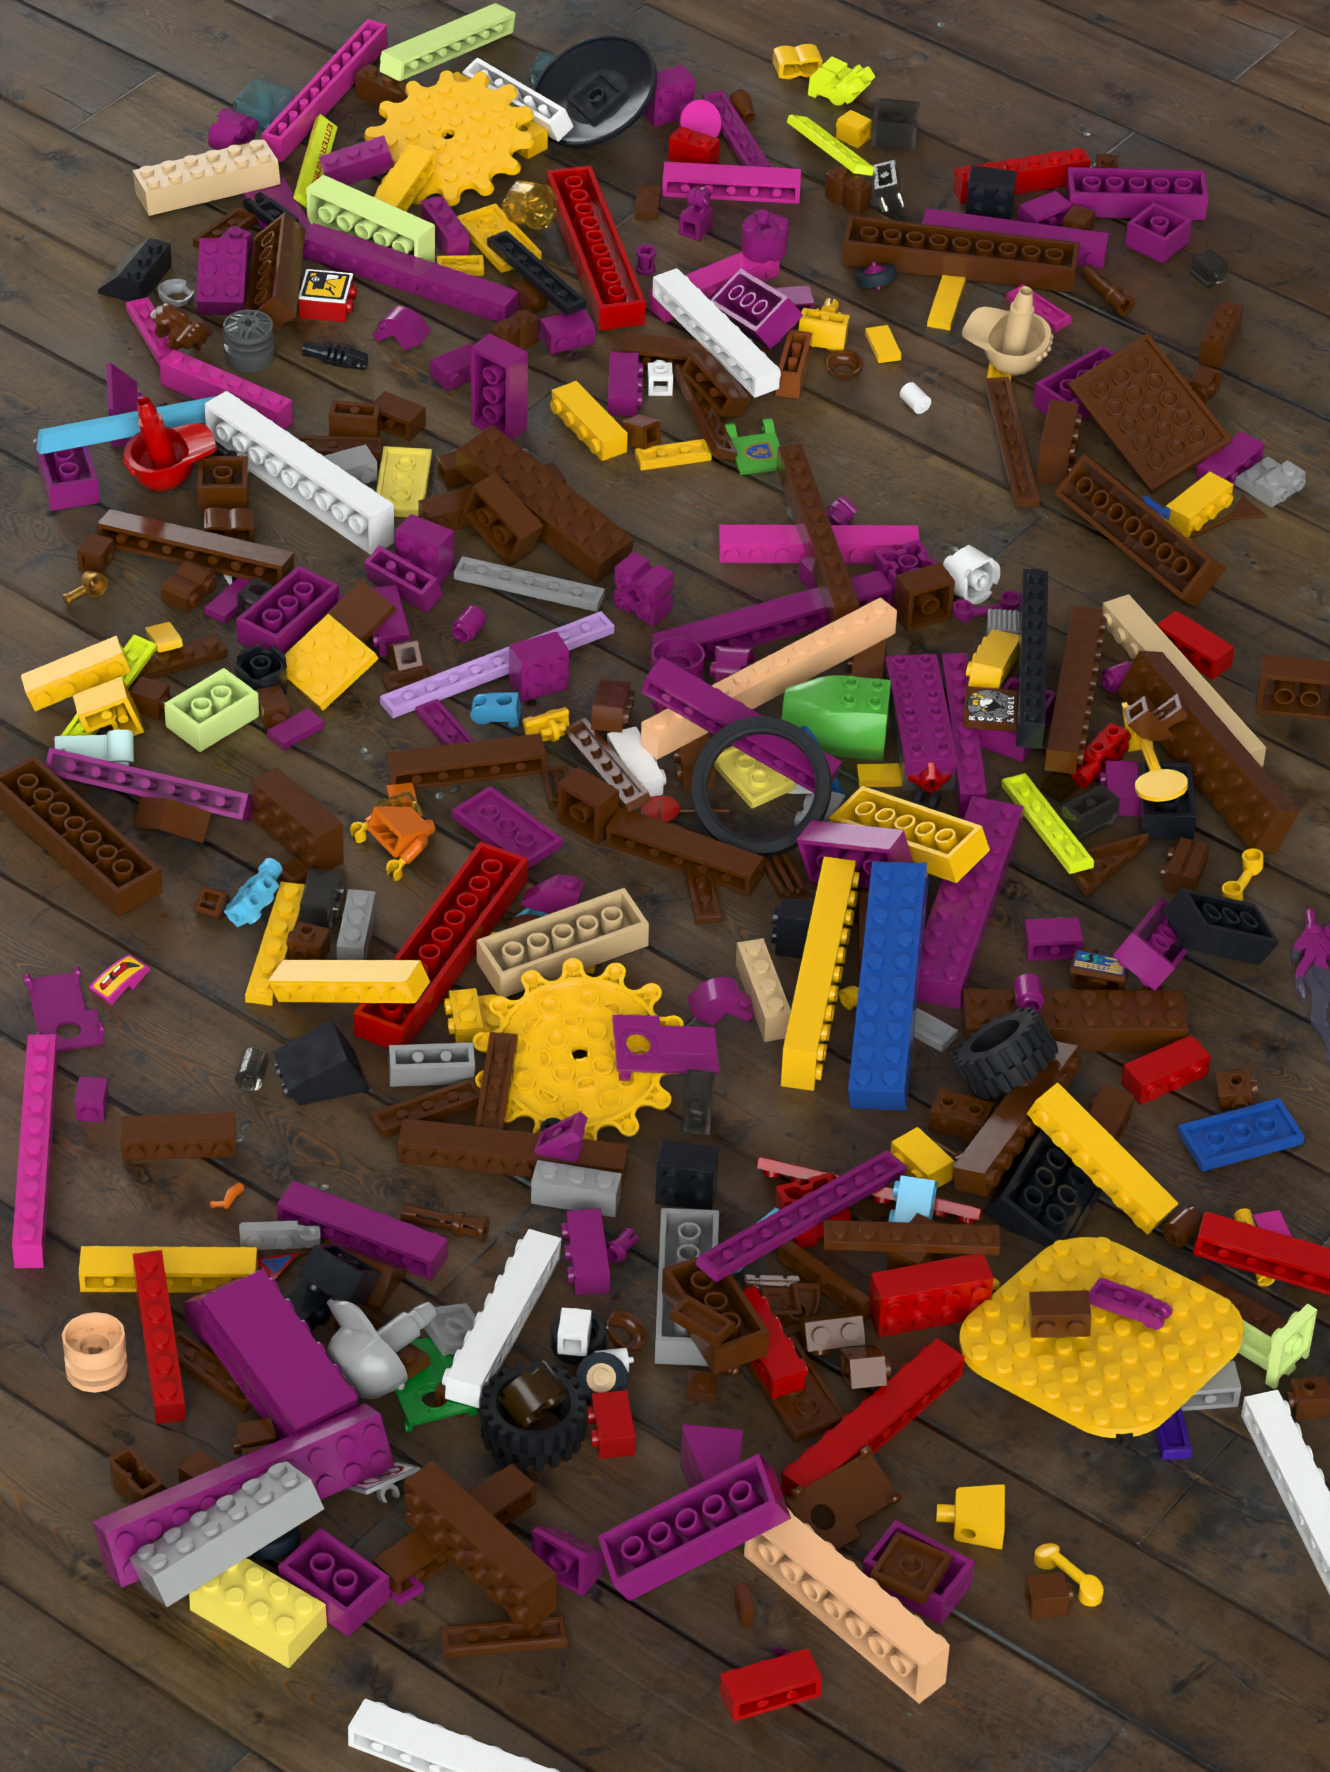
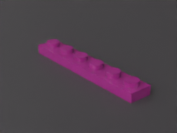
M721 90L702 94V100L709 101L719 111L721 116L720 131L742 166L771 167L725 92Z

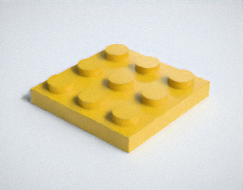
M329 614L284 654L287 663V681L322 711L379 659L376 653Z

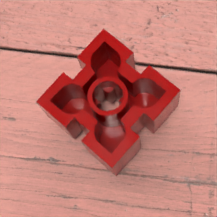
M826 1173L808 1178V1184L801 1186L798 1181L776 1186L775 1207L781 1210L833 1181L831 1174ZM846 1208L827 1220L850 1221L851 1212L849 1208ZM824 1221L793 1238L791 1241L801 1248L817 1245V1239L824 1237Z

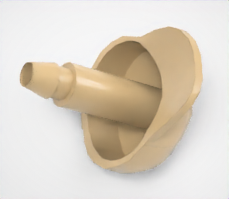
M1026 286L1020 288L1014 301L1011 303L1009 311L992 307L977 308L971 313L962 330V336L984 349L987 359L998 371L1012 376L1024 375L1037 368L1043 359L1047 357V352L1051 351L1052 339L1054 337L1047 321L1034 313L1033 292L1031 288Z

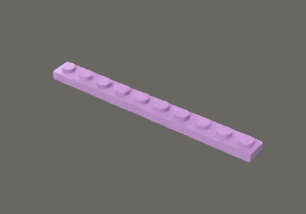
M600 611L535 637L557 631L567 648L572 650L613 634L614 624ZM509 647L380 696V704L392 718H396L414 711L415 707L435 699L440 701L509 674Z

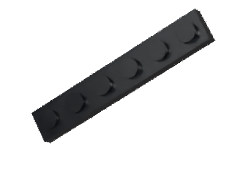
M507 230L487 238V246L566 316L586 309V300Z

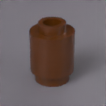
M1194 1207L1181 1209L1163 1226L1166 1241L1173 1246L1184 1247L1198 1234L1203 1219L1201 1212Z

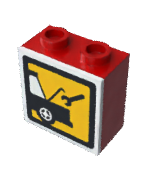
M306 269L298 299L299 318L346 323L348 313L352 314L353 299H356L357 285H353V273Z

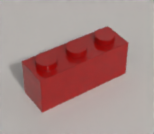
M1175 611L1157 624L1196 670L1211 680L1232 666L1235 647L1180 612Z
M1190 1035L1124 1064L1121 1085L1128 1093L1134 1094V1099L1139 1105H1142L1207 1076L1211 1055Z
M807 1648L801 1651H791L770 1660H761L756 1664L746 1667L733 1668L720 1674L719 1693L732 1721L735 1722L821 1696L822 1676Z

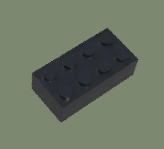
M1181 888L1162 910L1168 919L1169 926L1175 930L1180 938V944L1188 951H1196L1206 955H1215L1225 959H1234L1244 963L1260 965L1279 944L1278 939L1256 904Z

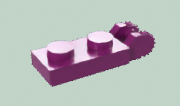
M1099 1278L1089 1291L1091 1305L1139 1322L1141 1321L1145 1327L1153 1328V1330H1160L1165 1323L1164 1319H1168L1173 1312L1170 1307L1171 1305L1154 1298L1150 1294L1104 1278Z

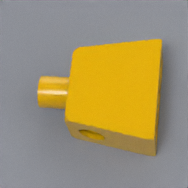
M1005 1485L959 1487L956 1489L954 1505L937 1504L936 1522L954 1523V1539L956 1541L1002 1549L1005 1530Z

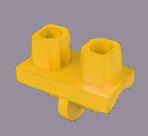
M563 707L557 710H549L535 717L524 718L522 722L525 735L541 733L543 742L548 740L552 742L558 741L561 736L565 735L563 731L570 725L569 710Z

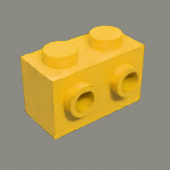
M916 1127L891 1142L890 1153L907 1166L905 1176L937 1181V1188L952 1180L954 1160L920 1128Z

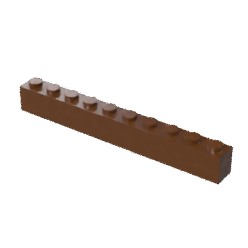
M802 444L780 446L777 450L776 470L830 623L859 609V602Z
M1072 606L1046 751L1045 771L1076 774L1077 765H1083L1084 750L1106 629V620L1102 619L1103 609Z

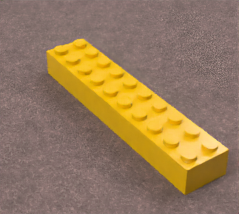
M825 856L823 858L783 1046L781 1086L814 1091L816 1080L822 1079L823 1064L820 1061H825L827 1044H824V1041H829L831 1034V1024H828V1021L834 1020L835 1005H832V1002H837L839 986L836 983H841L843 967L840 966V963L845 964L847 948L843 946L849 945L851 929L847 927L853 926L855 910H852L851 907L856 908L858 902V892L854 891V888H858L860 872H855L856 861Z

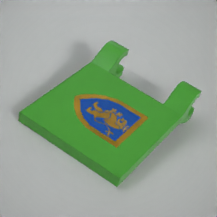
M772 418L762 420L764 425L762 427L763 434L742 437L737 436L734 423L725 424V428L738 453L734 460L740 475L776 470L777 450L780 444L775 433Z

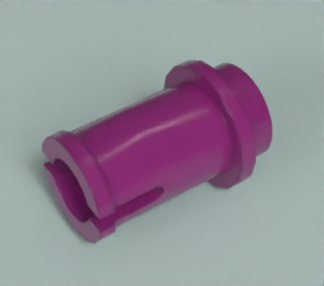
M625 1228L614 1241H610L606 1245L607 1256L610 1261H623L630 1248L639 1241L637 1233L631 1239H628L634 1232L633 1229Z

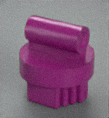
M842 494L837 501L831 502L827 507L826 513L831 525H849L853 521V515L858 508Z

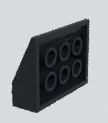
M1038 1128L1033 1137H1030L1025 1143L1022 1152L1017 1155L983 1212L1005 1230L1049 1247L1058 1240L1076 1237L1103 1190L1097 1187L1092 1179L1080 1167L1076 1166L1072 1159L1060 1147L1056 1146L1041 1128Z

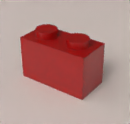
M679 126L669 137L668 160L680 163L718 164L720 139Z
M627 1390L592 1393L591 1406H586L587 1423L593 1424L594 1429H590L591 1446L597 1447L599 1459L635 1456V1431Z

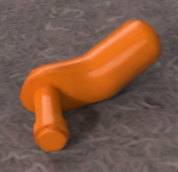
M236 1183L227 1190L224 1201L210 1202V1207L230 1208L235 1198L244 1192V1185Z

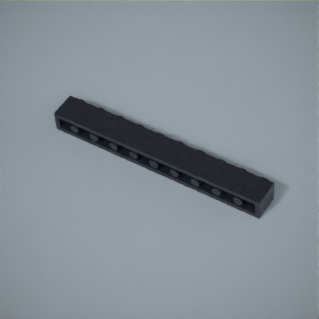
M1023 569L1019 601L1016 747L1042 749L1046 717L1048 571L1039 569Z

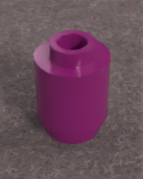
M467 606L453 623V636L461 642H468L474 639L487 622L484 611L477 606Z
M1124 661L1104 669L1101 676V684L1104 689L1110 693H1116L1133 662Z
M1023 974L1017 977L1013 984L1017 1007L1024 1010L1027 1007H1031L1040 1012L1044 1004L1040 978L1034 974Z

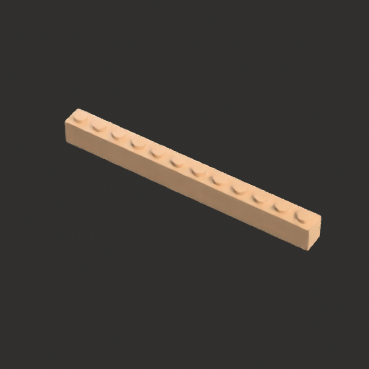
M880 597L712 686L720 689L731 698L742 702L750 709H754L784 693L786 687L805 682L894 635L896 631L897 610ZM668 708L641 722V746L658 760L709 732Z

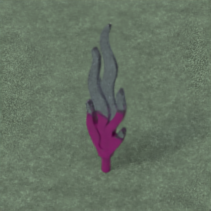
M1307 909L1305 911V929L1295 942L1292 950L1291 962L1293 964H1296L1300 957L1304 956L1297 967L1294 984L1302 1004L1306 1000L1305 983L1311 992L1312 1009L1310 1023L1326 1045L1325 1063H1329L1330 1027L1326 1019V1010L1330 1004V969L1326 960L1330 962V938L1323 933L1324 930L1321 928V925L1317 924L1315 910Z

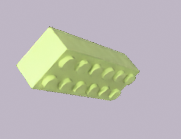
M322 175L306 188L307 219L311 225L316 223L435 263L434 224L325 175Z

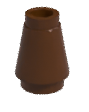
M743 89L734 91L730 95V102L744 122H751L756 115L750 94Z

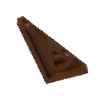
M1144 833L1085 849L1094 860V868L1070 874L1084 896L1092 893L1149 845V834Z

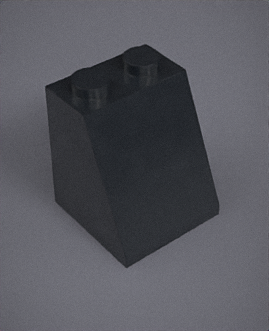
M332 1020L273 1051L277 1061L274 1064V1068L278 1076L284 1080L281 1083V1087L287 1098L293 1097L299 1106L362 1093L370 1089L354 1048Z

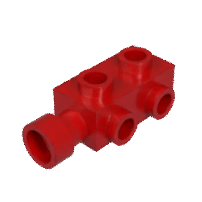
M1110 723L1085 747L1083 765L1077 767L1076 774H1071V778L1076 780L1081 788L1088 787L1094 778L1099 779V772L1104 771L1105 761L1123 760V755L1129 750L1131 733L1124 727Z

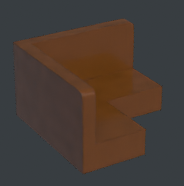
M141 797L133 828L161 830L203 843L211 812L168 798Z

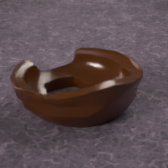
M841 350L830 353L825 358V365L831 375L847 380L861 372L863 360L854 351ZM845 365L850 367L852 372L836 374L834 369L837 366Z
M615 1310L611 1313L606 1325L609 1341L617 1348H627L628 1352H635L641 1349L649 1338L648 1330L642 1321L631 1312L625 1310ZM611 1327L625 1330L631 1338V1343L624 1344L611 1330Z

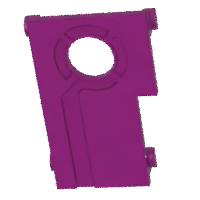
M75 966L72 973L32 979L29 973L22 976L23 984L28 986L37 1032L34 1035L56 1034L57 1052L104 1044L103 1033H105V1027L103 1022H99L97 1009L85 1010L79 983V977H82L79 966ZM65 1024L77 1025L81 1030L79 1035L70 1039L62 1038L56 1033L57 1029Z
M612 1015L617 1072H619V1081H630L632 1072L701 1074L702 1083H713L714 1074H719L715 1027L660 1026L659 1016ZM636 1034L642 1035L649 1041V1051L645 1054L633 1053L626 1044L628 1037Z

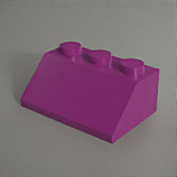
M106 363L109 416L138 411L137 401L142 398V391H137V381L112 363ZM133 437L111 441V447L126 446Z

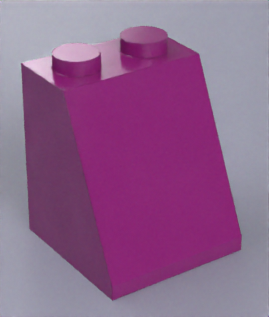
M683 1424L680 1468L689 1488L741 1463L743 1430Z

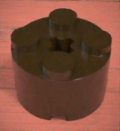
M545 1360L535 1365L538 1369L533 1373L527 1370L502 1391L504 1394L497 1397L519 1427L522 1425L524 1428L530 1425L534 1426L546 1416L543 1412L545 1409H550L553 1406L555 1408L569 1397L565 1392L567 1388Z

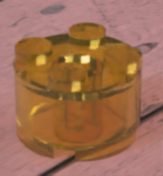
M518 180L508 191L506 199L503 200L502 210L506 212L508 220L515 223L518 227L533 230L545 229L551 225L557 214V208H554V200H557V197L549 185Z

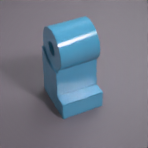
M519 693L476 695L472 702L471 719L475 723L482 725L490 722H508L509 727H519L521 717Z

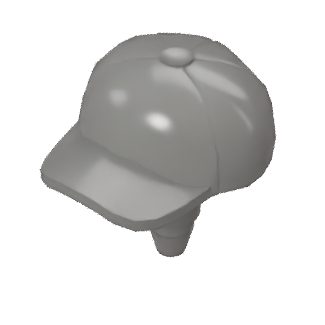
M328 1300L326 1303L340 1325V1328L333 1335L328 1345V1358L332 1364L336 1363L339 1366L346 1383L356 1389L361 1399H376L395 1392L397 1389L403 1390L408 1380L405 1366L396 1353L418 1338L420 1330L426 1328L437 1316L438 1312L435 1306L428 1301L412 1308L408 1313L401 1312L376 1331L366 1315L355 1304L347 1301Z

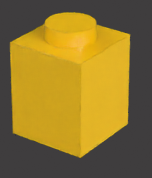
M849 110L837 119L836 138L855 148H859L871 139L872 120Z

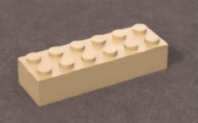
M264 139L252 140L250 143L242 145H231L221 150H209L204 154L188 155L183 159L167 160L161 164L142 166L140 169L133 170L135 192L148 216L281 184L278 160Z
M622 888L476 940L477 964L497 995L508 997L525 990L521 982V976L528 970L538 971L544 979L552 981L561 977L563 963L567 959H579L583 964V969L648 946L649 923L626 889Z

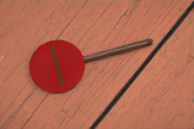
M662 795L651 797L652 800L643 804L640 809L641 814L666 823L674 821L679 814H696L695 808H680L675 799ZM712 808L714 814L730 813L728 808Z

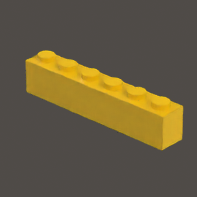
M283 960L268 980L278 1002L416 1003L430 983L420 960Z
M1058 1082L1039 1097L1027 1112L1033 1123L1040 1127L1052 1139L1053 1143L1060 1147L1072 1159L1073 1163L1080 1167L1092 1179L1093 1183L1101 1188L1112 1199L1113 1203L1121 1208L1133 1220L1134 1224L1147 1235L1166 1220L1179 1203Z
M81 1246L79 1282L80 1292H136L133 1253L162 1250L168 1292L205 1293L221 1284L235 1279H242L258 1271L257 1247Z

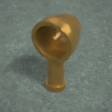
M86 571L81 576L82 586L68 594L65 593L62 595L65 604L70 606L73 602L87 594L92 598L100 597L108 589V579L99 572Z

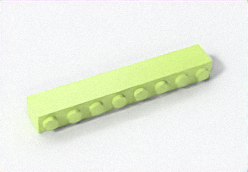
M494 3L383 50L380 57V72L398 81H402L513 33L516 13Z

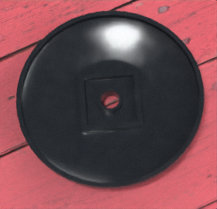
M600 35L575 43L551 60L539 75L533 90L563 107L574 127L559 142L549 136L548 140L565 147H588L606 142L630 128L648 108L657 86V68L649 51L638 41L626 36ZM597 95H601L599 99L593 100Z

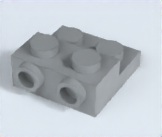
M1266 457L1238 475L1235 479V485L1272 508L1304 487L1306 472L1288 460L1279 464L1270 457Z

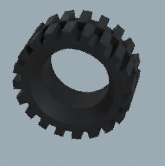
M1027 1007L1025 1010L1018 1008L1014 1013L1008 1011L1004 1013L1003 1017L999 1018L997 1016L991 1019L992 1022L986 1025L984 1023L978 1027L979 1030L977 1032H971L967 1036L968 1039L959 1044L960 1048L955 1049L954 1056H952L953 1063L976 1098L988 1099L991 1095L995 1098L1000 1096L1002 1092L1007 1094L1013 1091L1014 1087H1021L1026 1084L1025 1081L1029 1078L1034 1079L1038 1076V1071L1045 1070L1049 1066L1047 1062L1055 1059L1054 1054L1058 1053V1045L1036 1009Z
M531 1361V1367H524L523 1362L515 1363V1370L513 1371L507 1366L501 1369V1378L494 1374L490 1378V1386L485 1385L483 1389V1397H481V1438H484L486 1449H492V1456L497 1461L502 1456L504 1457V1465L506 1466L515 1462L519 1464V1470L527 1471L528 1465H534L535 1471H544V1464L549 1463L551 1469L559 1466L560 1458L567 1462L572 1458V1451L577 1453L581 1448V1441H584L586 1425L583 1387L579 1388V1381L575 1376L569 1379V1371L562 1368L559 1372H556L555 1365L551 1363L547 1364L567 1388L565 1392L569 1396L557 1407L554 1408L553 1406L550 1409H546L555 1414L560 1420V1423L551 1428L528 1431L510 1425L506 1422L510 1414L497 1399L498 1395L504 1394L502 1391L524 1372L529 1370V1372L533 1373L538 1369L535 1365L539 1361Z

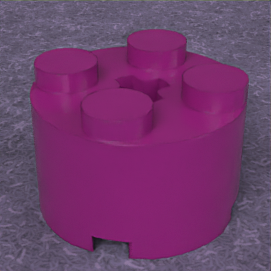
M224 108L217 114L216 117H219V120L216 124L212 123L208 136L209 147H212L213 150L225 149L231 145L250 143L255 138L259 122L250 116Z
M758 209L755 211V214L748 216L742 223L741 249L743 250V255L757 263H766L768 259H773V262L783 259L787 254L788 219L769 213L765 209Z
M716 646V662H711L710 676L715 677L713 685L756 663L754 650L745 647Z

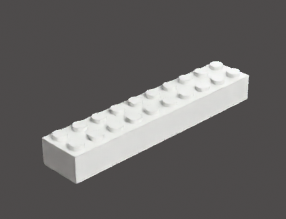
M228 391L205 403L206 426L211 429L214 439L228 450L235 451L237 456H248L249 471L370 555L379 545L386 548L394 543V504L388 499H385L372 488L364 485L354 476L342 470L338 465H335L322 454L314 451L304 442L292 436L288 431H285L272 420L267 419Z

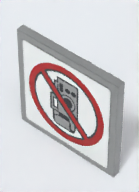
M397 1461L394 1462V1468L347 1489L366 1495L376 1491L378 1500L387 1503L385 1498L386 1490L391 1489L393 1497L398 1498L400 1492L393 1483L413 1475L420 1470V1467Z

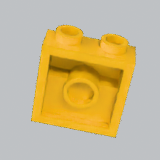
M476 988L449 991V998L444 999L445 1014L451 1015V1018L447 1020L449 1035L454 1034L455 1043H471L477 1033L493 1032L498 1029L500 1019L491 1013L489 1009L490 1001L497 997V994L478 996Z

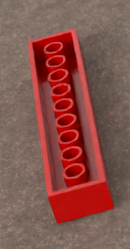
M592 166L546 171V194L598 330L645 325L646 302Z
M481 841L478 843L393 959L420 960L430 983L416 1003H360L354 1011L355 1037L388 1049L389 1045H410L477 953L476 940L490 935L527 884L528 858Z

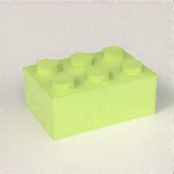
M225 668L164 703L166 727L199 752L259 717L258 693Z

